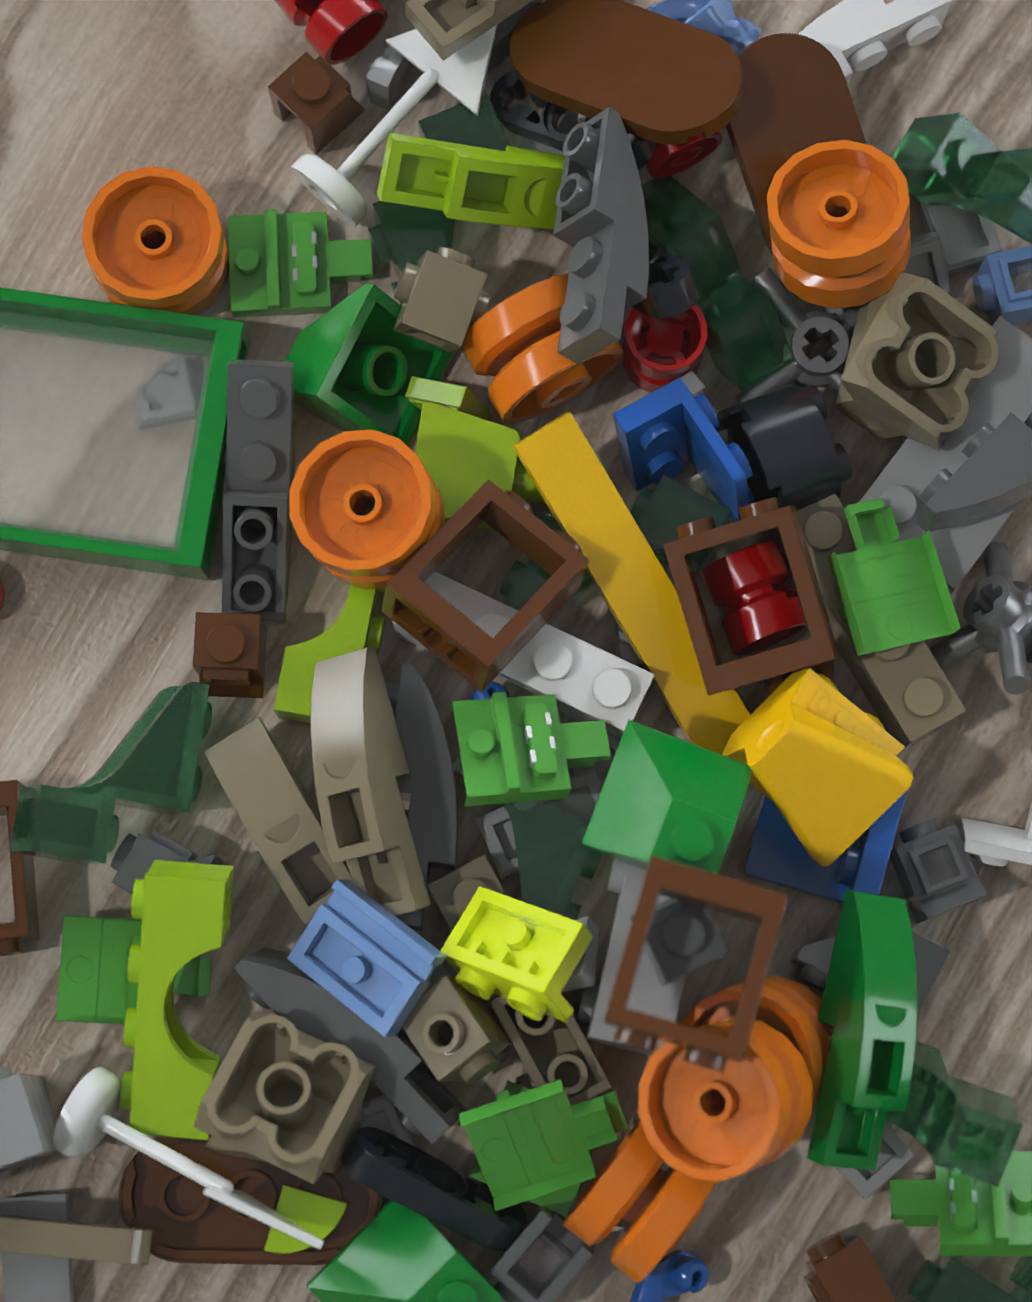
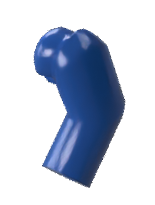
M675 1250L663 1256L659 1263L639 1284H635L630 1302H664V1300L688 1291L697 1293L709 1281V1267L693 1251Z

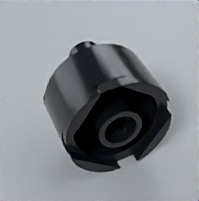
M790 384L723 409L717 414L720 427L716 431L720 432L727 429L729 444L735 442L740 447L751 467L752 477L747 479V484L754 496L755 503L776 497L779 509L786 506H795L796 510L799 511L834 494L839 498L841 482L852 478V466L849 456L840 443H833L825 423L827 407L821 392L814 385L801 388L795 384Z

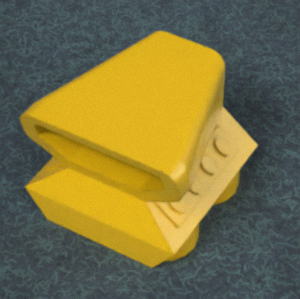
M811 668L794 671L731 734L722 753L723 756L747 764L750 767L752 775L749 783L774 802L810 857L823 867L832 864L909 789L913 781V775L909 767L896 757L905 746L885 731L883 724L877 717L862 712L838 692L836 685L830 678L814 672Z

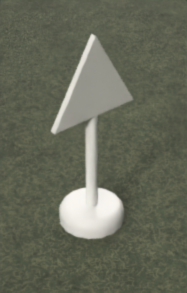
M497 25L444 61L417 29L387 39L386 43L421 70L423 74L337 170L316 155L304 154L291 166L294 175L328 209L349 225L356 227L367 214V205L364 198L349 180L384 142L389 132L392 133L435 83L478 117Z
M102 1067L91 1070L74 1088L63 1106L53 1134V1147L67 1157L79 1158L87 1155L107 1133L206 1187L203 1192L204 1195L317 1249H321L324 1241L245 1191L235 1190L233 1183L228 1179L115 1119L120 1106L121 1082L112 1072Z

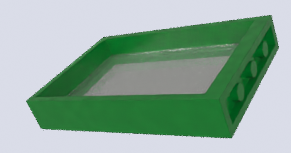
M0 287V550L208 581L226 482L228 363L231 359L247 360L250 338L244 322Z

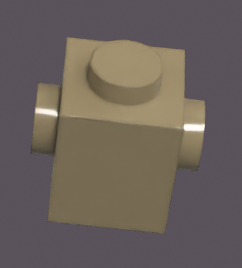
M440 247L437 254L427 250L419 259L417 266L407 262L393 297L403 302L393 330L453 353L462 346L468 327L473 325L487 311L491 295L482 292L487 273L474 269L475 260L470 256L445 247Z
M445 976L423 993L402 1028L438 1082L464 1081L467 1085H470L484 1078L498 1066L499 1060L496 1055L512 1042L482 999L465 991L455 982V977Z

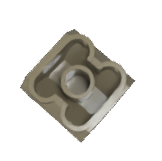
M900 272L890 292L861 305L859 308L845 367L840 378L841 382L835 407L842 414L878 438L886 439L903 435L931 448L940 450L948 434L959 429L966 421L969 411L968 398L978 380L989 375L996 367L999 357L998 330L929 279Z
M257 1011L246 1018L202 1098L194 1127L210 1134V1138L204 1146L209 1151L220 1155L268 1162L315 1184L323 1172L333 1174L337 1172L342 1163L343 1154L361 1127L364 1118L362 1102L376 1066L356 1057L353 1051L345 1045L334 1042L326 1043L296 1029L294 1024L285 1017L266 1015Z

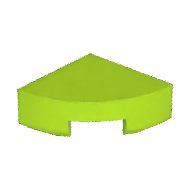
M412 376L405 395L409 402L421 410L423 401H427L487 420L490 408L468 387Z
M283 1185L276 1212L323 1240L338 1225L348 1203ZM271 1227L264 1251L292 1253L307 1249L311 1245Z

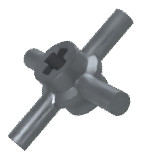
M770 267L756 276L750 284L785 328L779 344L781 362L737 394L735 398L738 404L793 384L796 381L805 386L824 387L829 385L837 395L860 306L851 307L839 317L822 311L805 313ZM806 337H809L814 343L822 339L829 343L831 348L824 355L829 362H826L821 356L814 357L812 360L805 356L803 351L809 345V342L805 339Z
M992 542L983 551L987 578L979 582L971 590L964 603L963 615L970 624L929 649L942 670L981 646L987 651L998 652L1004 690L1009 694L1018 695L1026 692L1030 687L1026 655L1032 652V586L1022 581L1014 582L1008 546L1003 542Z

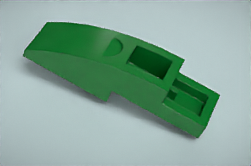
M845 889L818 1018L819 1021L834 1026L807 1159L822 1166L876 1170L888 1110L906 1112L916 1044V961L906 900L893 896Z

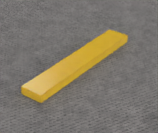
M566 412L512 445L562 531L578 543L583 555L589 559L586 571L644 668L655 674L653 683L689 743L722 755L731 734L750 714L735 688L708 696L678 593L571 412Z

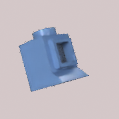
M1032 245L986 255L977 271L978 275L973 276V292L980 312L988 311L991 325L995 323L999 316L1012 325L1032 321Z

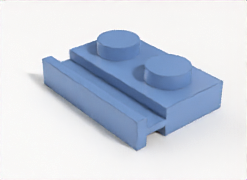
M336 879L331 887L334 891L326 904L319 906L287 959L382 1036H396L430 984L429 977L436 966L442 965L447 956L349 879Z

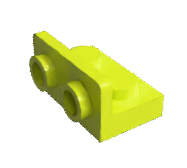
M479 886L440 952L447 956L445 960L458 973L454 979L455 982L468 993L483 1000H489L492 994L505 998L512 1008L533 1020L540 1021L544 1014L568 1022L574 1009L561 995V992L593 939V935L583 923Z

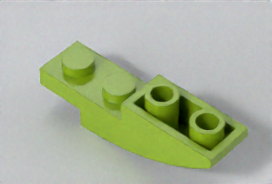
M389 132L377 195L380 201L441 210L446 218L514 227L554 229L557 212L555 198L561 185L565 155L506 146V151Z

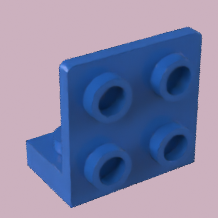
M681 377L613 413L624 473L636 491L651 483L662 484L671 480L682 470L684 465L691 462L731 523L741 520L738 508L755 503L754 496L747 484V479L752 477V470L744 453L735 442L726 446L716 431L720 424L710 402L702 393L694 397Z
M907 791L832 864L826 867L821 866L810 857L774 802L764 795L744 866L745 875L842 904L845 889L880 894Z

